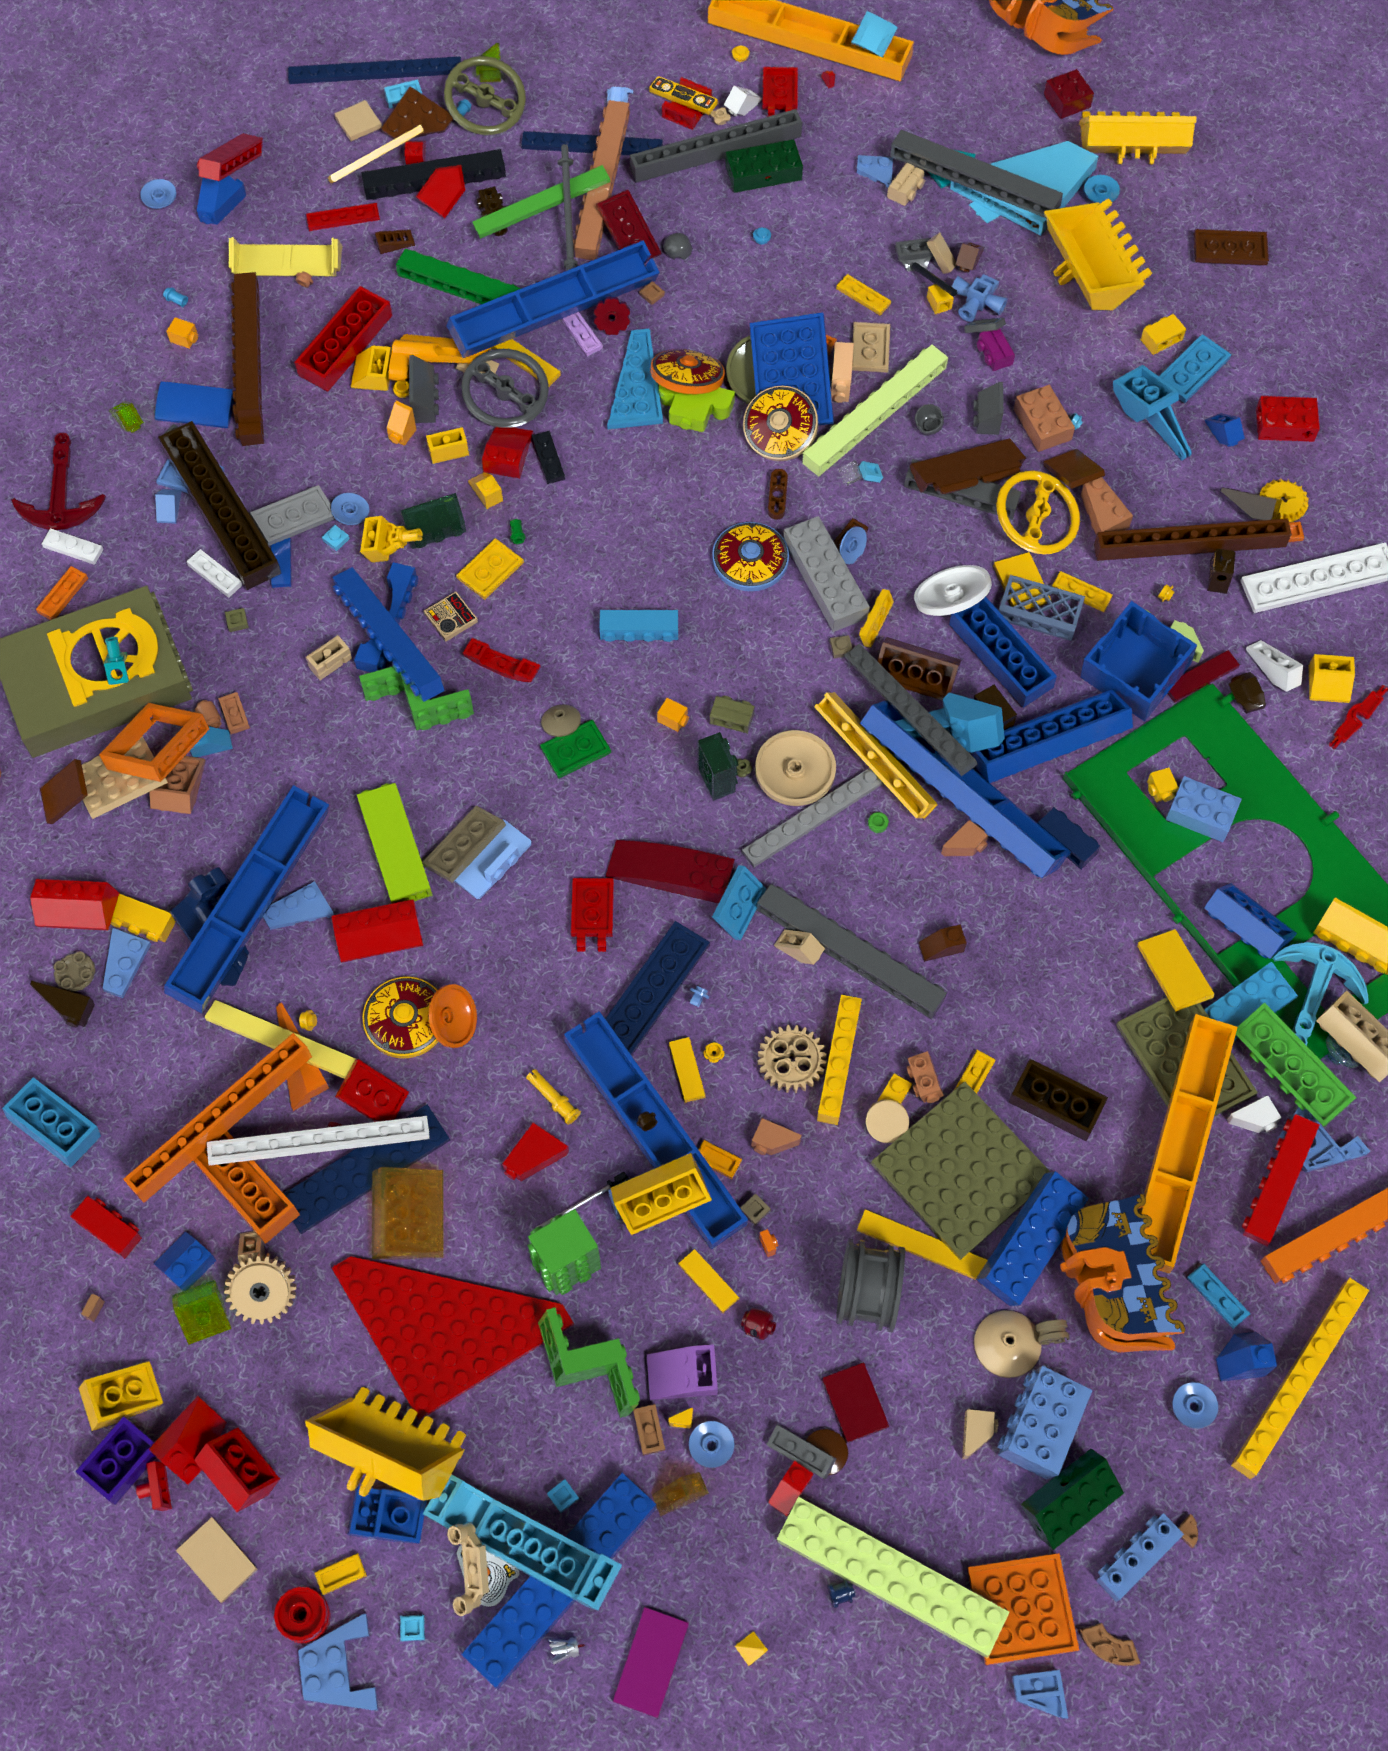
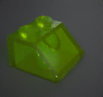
M215 1280L172 1295L173 1309L188 1345L231 1329L223 1298Z

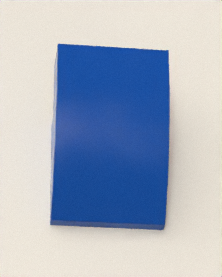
M360 1486L356 1488L348 1536L420 1544L424 1520L423 1512L425 1511L427 1500L422 1501L405 1492L371 1488L367 1496L363 1497L359 1495Z

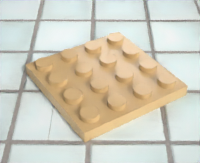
M143 736L124 755L146 761H152L154 758ZM100 756L82 764L88 793L83 802L92 819L168 783L166 778L162 782L107 770Z

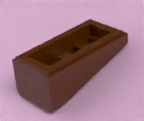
M411 230L375 232L380 254L415 246Z

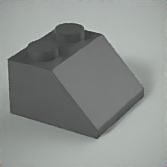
M998 382L978 392L977 400L973 401V411H976V415L973 417V427H976V434L999 435L1004 413L1003 382Z

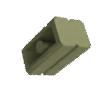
M716 696L710 713V724L748 734L755 706L748 701H734L729 696Z

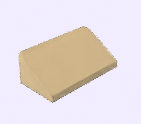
M939 232L926 243L942 273L946 274L954 269L956 261Z

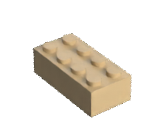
M1346 990L1316 1021L1325 1032H1328L1335 1039L1339 1046L1345 1048L1352 1058L1367 1070L1371 1077L1380 1082L1388 1075V1030Z

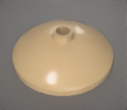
M1010 1310L994 1312L988 1315L976 1330L974 1348L977 1358L994 1375L1004 1378L1022 1376L1035 1366L1041 1354V1345L1038 1342L1039 1333L1036 1332V1326L1030 1319L1018 1312ZM1006 1338H1012L1014 1343L1008 1344Z

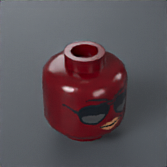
M754 1307L750 1311L747 1310L745 1312L741 1326L744 1328L745 1334L764 1340L769 1334L773 1335L776 1329V1322H774L771 1312Z

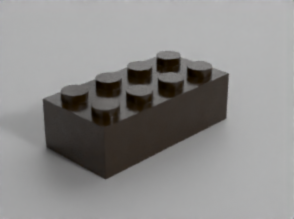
M1029 1059L1008 1103L1087 1141L1108 1097Z

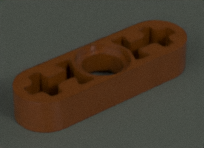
M775 469L771 473L768 515L774 520H779L785 515L788 474L783 469ZM777 476H781L780 485L777 484ZM780 491L783 493V496L775 497L773 493ZM775 503L779 504V511L777 513L775 512Z

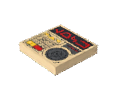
M457 592L424 610V615L445 642L478 623L476 616Z

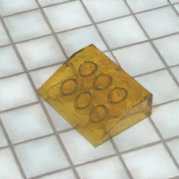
M380 1167L372 1171V1259L443 1258V1170Z

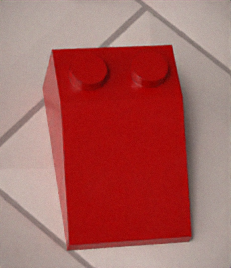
M495 427L483 453V472L520 479L533 431L514 427Z
M197 1396L149 1450L181 1480L189 1485L202 1471L194 1461L206 1443L221 1435L227 1422Z

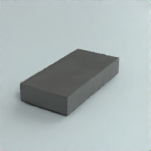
M1005 318L974 320L965 325V333L998 330L1006 325Z

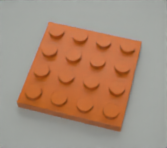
M1060 1553L967 1568L971 1591L1009 1611V1615L989 1657H984L985 1666L1079 1651Z

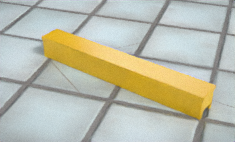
M826 692L824 699L814 706L816 710L915 818L925 819L938 805L935 800L889 750L880 744L874 735L865 731V727L860 724L861 720L835 692Z

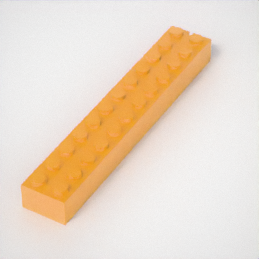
M712 0L708 7L709 24L897 81H901L912 58L914 41L894 36L884 56L879 57L851 43L860 25L777 0Z
M1195 1014L1190 1024L1144 1192L1146 1203L1139 1211L1140 1214L1148 1215L1152 1219L1151 1226L1145 1229L1144 1232L1158 1239V1245L1151 1250V1254L1164 1259L1165 1265L1159 1271L1170 1274L1175 1266L1237 1031V1026Z

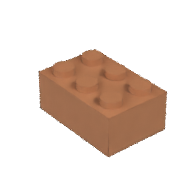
M1050 384L1016 396L1013 410L1038 452L1072 440L1075 426Z

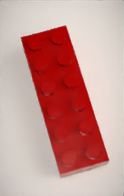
M359 286L295 361L298 376L328 392L355 361L356 356L366 348L393 316L390 302Z

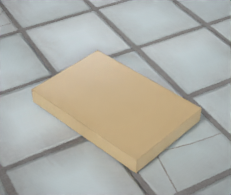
M854 322L852 370L888 372L890 324Z
M213 1517L176 1550L220 1603H223L258 1570Z

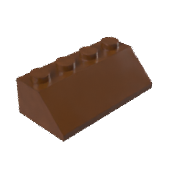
M886 637L882 643L878 662L905 689L943 701V698L952 691L961 659Z

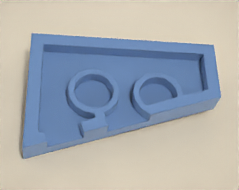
M314 881L271 904L263 918L269 929L272 930L292 926L299 922L315 921L318 918H330L334 913Z

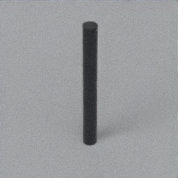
M917 262L912 264V269L953 297L957 295V290Z

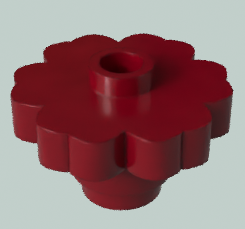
M607 297L605 302L599 301L594 309V314L596 315L594 323L599 330H605L607 335H618L619 330H626L630 324V308L626 302H619L618 297Z

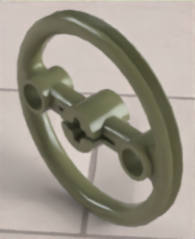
M477 56L465 59L452 69L445 83L444 99L449 113L459 125L473 133L494 135L507 131L518 122L524 111L526 93L521 78L508 64L496 58ZM478 65H487L501 70L514 83L518 94V103L516 104L513 99L507 98L504 100L495 95L494 88L490 84L476 85L469 81V77L461 72ZM454 87L457 92H468L475 96L476 103L480 107L494 106L501 110V114L509 119L494 126H482L470 122L457 110L452 98V88Z

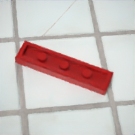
M377 203L306 213L309 231L380 220Z

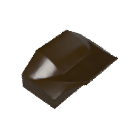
M1248 672L1231 678V682L1228 685L1236 702L1243 706L1246 714L1265 708L1264 692L1254 674Z

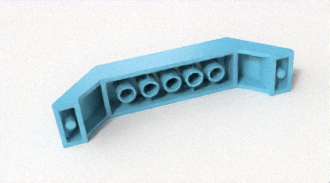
M452 1474L440 1498L431 1499L423 1512L425 1516L447 1529L456 1524L472 1523L476 1529V1536L482 1544L486 1545V1552L582 1605L597 1611L622 1567L620 1563L566 1538L491 1498Z

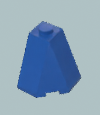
M230 176L220 181L203 177L197 206L200 222L216 225L220 223L246 197L244 183L238 178L234 180Z
M1257 1332L1234 1334L1216 1358L1220 1382L1265 1377L1277 1367L1273 1344Z

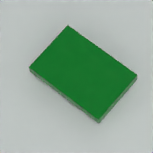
M593 719L580 725L570 735L555 737L540 745V749L558 779L612 753Z

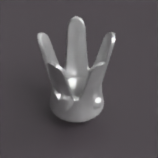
M570 1637L568 1640L548 1639L550 1642H553L549 1644L552 1648L551 1653L558 1654L552 1659L553 1665L569 1657L575 1658L579 1656L578 1648L585 1646V1644L577 1645L576 1637Z

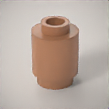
M204 700L197 704L195 712L203 714L209 727L219 728L222 724L221 717L213 702Z

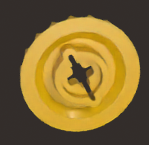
M1281 478L1278 481L1273 479L1262 487L1259 494L1276 499L1285 497L1287 502L1285 503L1282 500L1277 519L1288 518L1289 522L1300 519L1306 513L1309 506V498L1306 496L1307 492L1303 491L1302 486H1298L1296 482H1289V479L1283 481Z

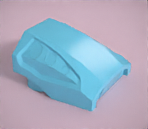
M867 11L851 43L868 50L870 53L872 52L876 56L883 57L898 27Z

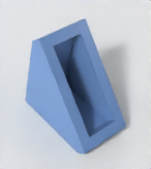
M162 489L155 494L157 523L176 524L181 490Z

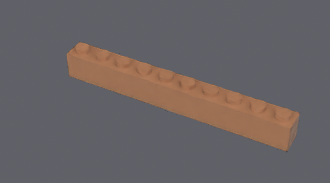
M608 100L607 107H604V122L601 121L600 123L601 135L597 136L596 147L598 148L597 151L594 150V165L590 166V170L603 165L610 177V182L587 192V195L584 194L583 196L584 208L580 209L579 220L581 221L576 226L577 238L573 239L575 258L595 260L598 257L605 222L596 205L612 196L630 117V106L627 102Z

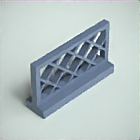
M1010 575L999 612L1010 624L1072 641L1085 596ZM1012 582L1020 584L1023 589L1014 592L1011 587ZM1033 588L1039 589L1041 595L1033 597L1029 590ZM1026 593L1029 600L1021 603L1018 595ZM1056 594L1060 600L1052 603L1048 596ZM1014 598L1018 605L1011 607L1005 605L1007 600ZM1044 598L1048 605L1040 608L1036 601ZM1071 599L1077 600L1079 605L1071 608L1067 601ZM1032 603L1036 611L1028 612L1024 606ZM1063 603L1067 611L1059 614L1055 606ZM1051 609L1055 616L1049 618L1043 612ZM1070 614L1074 620L1073 624L1064 622L1062 617Z

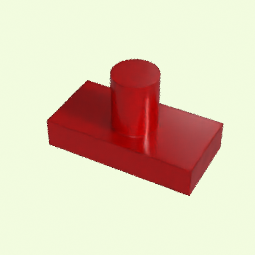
M157 1461L146 1463L149 1482L136 1486L138 1498L142 1499L151 1496L153 1510L166 1511L172 1509L166 1465Z

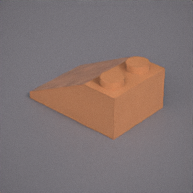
M185 756L165 777L168 783L149 792L150 809L191 814L196 803L205 759Z

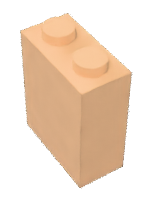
M835 342L831 384L832 401L839 403L849 402L854 343Z

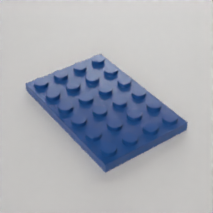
M824 313L750 323L756 395L774 386L794 387L805 393L813 402L818 415V426L834 424Z

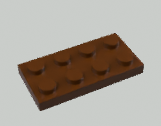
M1195 229V262L1267 265L1269 262L1267 232Z

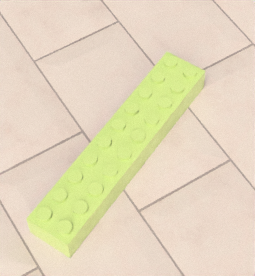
M800 1497L797 1498L777 1538L778 1543L986 1658L989 1657L1009 1615V1611Z

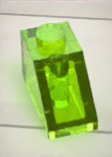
M495 43L481 56L501 60L499 43ZM487 65L476 66V76H480V83L501 82V70Z
M123 401L109 409L111 415L126 432L130 431L133 433L141 428L140 425L144 423L131 402Z

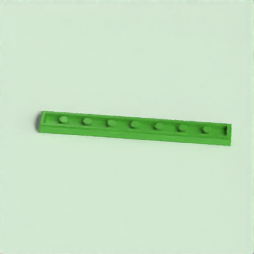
M603 165L570 179L571 199L610 182V177ZM563 182L473 221V226L479 238L486 237L564 203Z

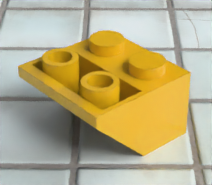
M371 346L356 356L351 388L388 391L391 347Z
M1314 654L1308 665L1309 700L1350 703L1355 677L1354 657Z

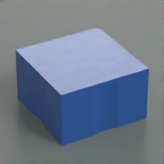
M1131 601L1115 620L1110 631L1097 642L1084 658L1080 678L1102 693L1113 689L1132 708V713L1145 722L1191 665L1197 644L1175 629L1162 624L1154 615Z

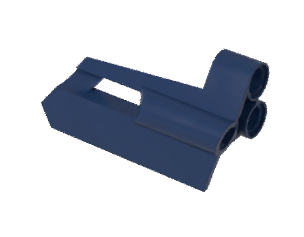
M220 867L214 868L205 876L201 874L193 878L188 883L191 891L185 899L170 911V914L191 943L218 903L217 897L224 893L230 884L229 879ZM246 946L243 947L221 982V985L235 986L249 954Z

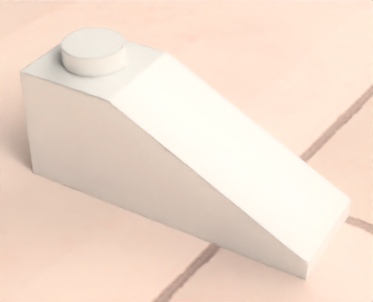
M1262 640L1246 647V651L1274 685L1286 692L1301 685L1303 671L1301 663Z

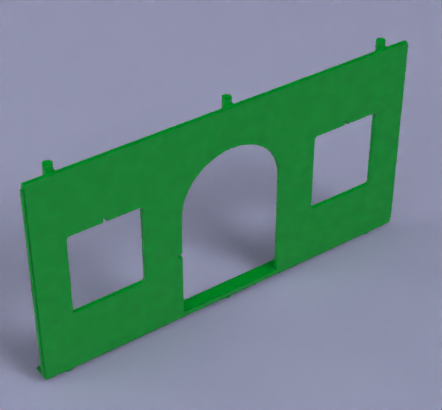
M1212 683L1196 691L1067 773L1066 771L1063 780L1073 791L1071 793L1074 800L1079 799L1172 911L1175 915L1173 921L1176 924L1181 922L1234 988L1270 962L1274 964L1298 995L1296 999L1276 1012V1015L1292 1030L1297 1015L1302 1010L1308 989L1284 961L1274 962L1273 959L1262 957L1257 952L1258 949L1252 945H1247L1242 940L1218 955L1153 877L1212 838L1173 822H1167L1127 772L1180 738L1186 737L1204 759L1209 758L1208 764L1225 782L1226 786L1221 791L1242 799L1232 825L1246 820H1266L1289 829L1303 842L1312 861L1313 873L1310 887L1298 902L1275 916L1297 933L1286 947L1304 943L1316 935L1313 932L1334 898L1341 900L1388 927V884L1336 826L1334 821L1339 818L1338 812L1333 811L1327 815L1230 704L1231 701L1235 700L1232 692L1224 697ZM1385 973L1366 986L1368 992L1367 1004H1363L1355 994L1352 995L1377 1020L1388 1013V975ZM1321 1005L1316 1013V1020L1325 1012ZM1315 1021L1312 1033L1307 1039V1047L1319 1059H1322L1338 1048L1339 1045Z

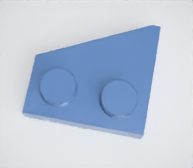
M1060 1670L1012 1676L1016 1702L1062 1719H1068Z

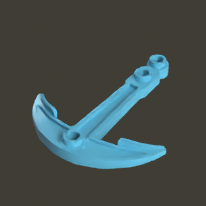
M1311 942L1293 944L1285 947L1272 958L1274 962H1300L1303 959L1315 964L1302 1010L1297 1015L1292 1029L1306 1046L1308 1043L1307 1039L1310 1037L1316 1021V1013L1333 973L1346 980L1344 985L1363 1004L1368 1003L1367 987L1356 966L1341 952L1332 947Z

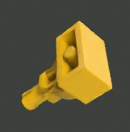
M383 516L365 518L360 552L373 563L389 561V555L400 548H404L408 542L421 541L423 533L420 528L406 530L404 526H396L388 522Z

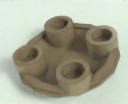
M80 951L67 955L54 964L55 982L61 989L76 992L84 989L91 983L95 975L94 962Z

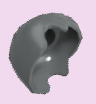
M682 233L669 235L663 245L665 254L673 260L677 257L683 260L687 259L693 249L689 238Z
M927 404L918 409L915 414L918 430L925 435H933L942 429L944 416L938 406Z

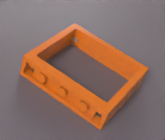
M148 703L99 756L107 770L162 782L208 732L209 727L203 714ZM156 721L183 726L152 761L124 756Z

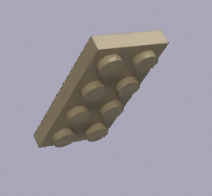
M475 806L422 863L425 868L453 883L500 833L506 824L504 820Z

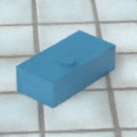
M34 1077L2 1108L9 1121L70 1168L101 1137L98 1127Z

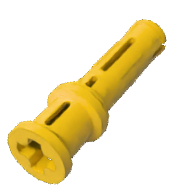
M536 1069L532 1070L533 1075L529 1073L526 1079L552 1104V1110L558 1112L565 1119L567 1125L573 1123L580 1116L581 1111L575 1109L568 1102L569 1099L566 1096H561Z

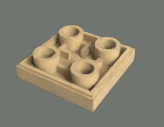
M366 100L334 113L336 120L350 141L382 128L381 122Z

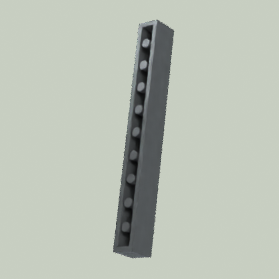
M794 109L630 155V170L637 183L726 158L727 151L799 138L802 134V120L797 110Z
M900 130L892 142L890 157L1046 218L1044 211L1059 209L1061 206L1062 192L912 133Z
M770 884L757 902L758 912L787 930L811 933L825 948L824 953L931 1020L944 1002L947 993L944 992L941 986L928 982L920 973L915 974L904 963L894 961L888 953L878 951L870 942L857 938L851 930L841 928L835 920L825 918L817 909L804 905L801 899L788 895L783 888Z

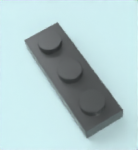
M776 1425L766 1444L792 1461L795 1460L823 1479H827L837 1459L780 1425Z

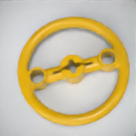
M1024 471L1013 475L1001 487L996 503L998 519L1005 533L1018 546L1037 554H1053L1065 549L1074 540L1080 525L1078 505L1070 490L1057 478L1044 472ZM1025 480H1036L1038 482L1035 488L1036 501L1026 511V519L1029 522L1027 531L1021 536L1014 529L1007 516V495L1015 484ZM1055 489L1063 497L1069 508L1070 528L1067 535L1061 541L1051 545L1039 544V539L1042 537L1040 527L1041 523L1051 513L1048 498Z

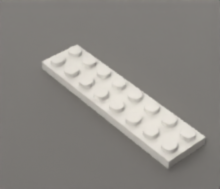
M1386 543L1260 572L1244 576L1240 582L1254 613L1388 581V546Z

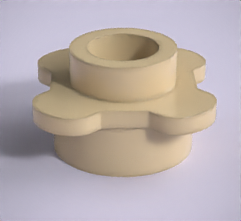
M724 107L716 111L713 110L710 113L717 125H724L731 119V116L727 114V109Z

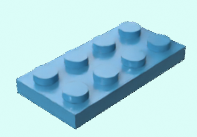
M1202 334L1159 377L1179 391V400L1186 403L1230 359L1232 354Z
M1270 962L1204 1010L1209 1018L1238 1027L1264 1002L1276 1013L1296 999L1298 995L1274 964ZM1235 1035L1234 1042L1239 1039L1237 1035Z

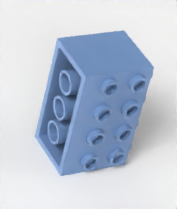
M1041 1366L1036 1370L1034 1369L1031 1374L1028 1373L1023 1382V1385L1026 1386L1025 1390L1016 1399L1014 1405L1017 1407L1014 1415H1010L1006 1427L1009 1429L1006 1436L1002 1435L997 1448L1000 1449L998 1456L1049 1480L1058 1476L1092 1390L1045 1366Z

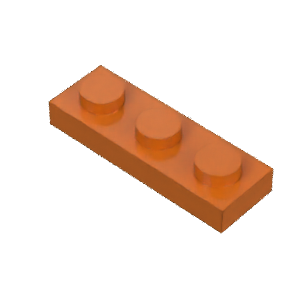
M70 566L36 608L37 613L50 620L57 618L88 580L87 574Z

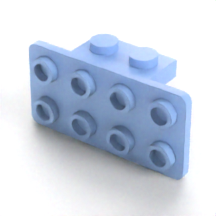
M504 820L506 826L454 881L476 899H480L500 880L505 872L531 846V840L506 820Z

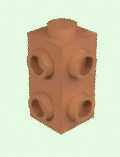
M927 1051L908 1058L910 1065L906 1067L910 1078L915 1079L916 1085H913L916 1097H921L924 1103L938 1101L944 1094L929 1052Z

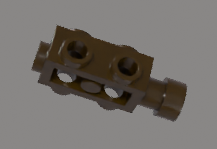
M495 186L478 190L479 198H476L478 209L483 210L481 211L482 217L506 207L502 206V195L497 192ZM506 227L502 230L495 232L494 234L496 236L505 235L508 231V228Z

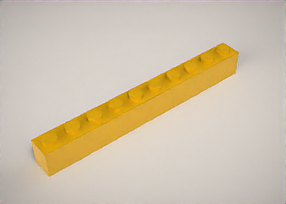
M1349 1278L1342 1284L1231 1464L1233 1468L1249 1479L1258 1474L1368 1294L1369 1290Z

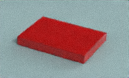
M355 1059L335 1097L374 1122L395 1120L409 1091L361 1060Z

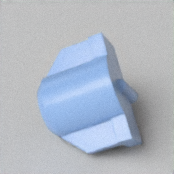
M611 87L607 89V102L608 100L628 103V95L633 94V90L626 87Z

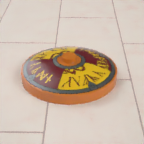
M673 349L661 352L652 359L650 373L659 385L669 390L684 394H704L718 389L723 384L725 370L717 359L708 354L689 349Z

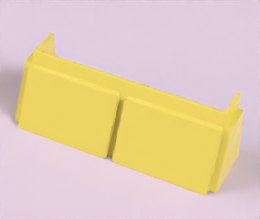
M234 237L229 238V268L233 274L256 272L257 276H296L297 272L302 273L304 271L311 276H336V272L340 271L342 244L338 239L332 238V245L239 244Z

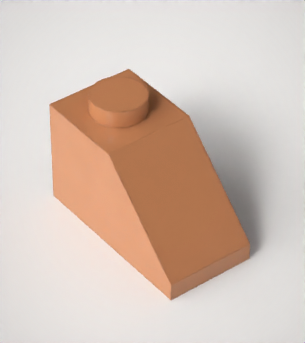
M969 820L943 845L941 854L943 856H973L977 851L981 853L988 845V835L977 824Z
M762 1118L752 1139L751 1147L758 1154L766 1155L767 1153L773 1155L798 1146L802 1135Z

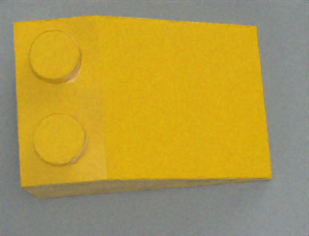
M150 1361L86 1379L78 1388L92 1431L116 1424L123 1416L128 1419L163 1404Z

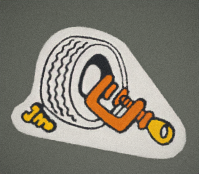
M460 1545L457 1550V1557L464 1577L462 1545ZM486 1552L489 1592L483 1595L481 1605L489 1607L498 1604L502 1600L509 1583L513 1579L518 1578L520 1574L519 1569Z

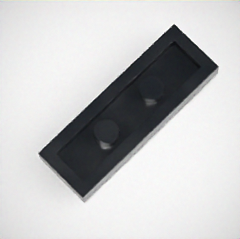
M550 431L532 435V441L547 484L565 480V474Z

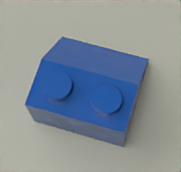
M185 1231L154 1265L185 1293L217 1260L205 1247Z

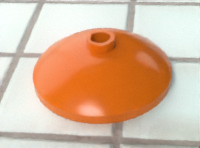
M457 984L444 985L439 988L434 994L429 1007L430 1028L435 1038L445 1047L459 1048L467 1044L472 1038L477 1024V1011L474 1000L465 988Z

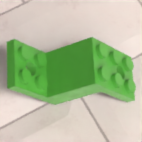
M394 667L359 676L366 701H376L383 696L397 695L401 691H405L416 730H427L434 725H445L452 720L466 719L474 714L469 689L431 700L428 699L423 702L419 696L413 694L410 688L411 685L405 684L401 672L397 673Z
M556 1308L547 1309L538 1324L556 1387L608 1375L620 1418L629 1416L639 1404L640 1397L638 1390L634 1388L632 1383V1369L630 1366H627L625 1360L627 1356L625 1346L621 1345L619 1338L568 1351L569 1342L566 1335L563 1336L561 1327H563L561 1315L557 1314Z

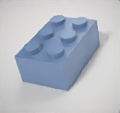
M1184 776L1166 820L1224 842L1242 799Z

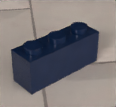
M1053 807L1038 822L1043 829L1071 851L1067 858L1081 870L1097 855L1100 848L1097 840L1084 833L1078 824L1071 822L1064 812L1058 811Z

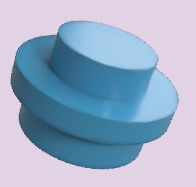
M757 228L753 233V238L758 244H766L771 239V232L767 228Z

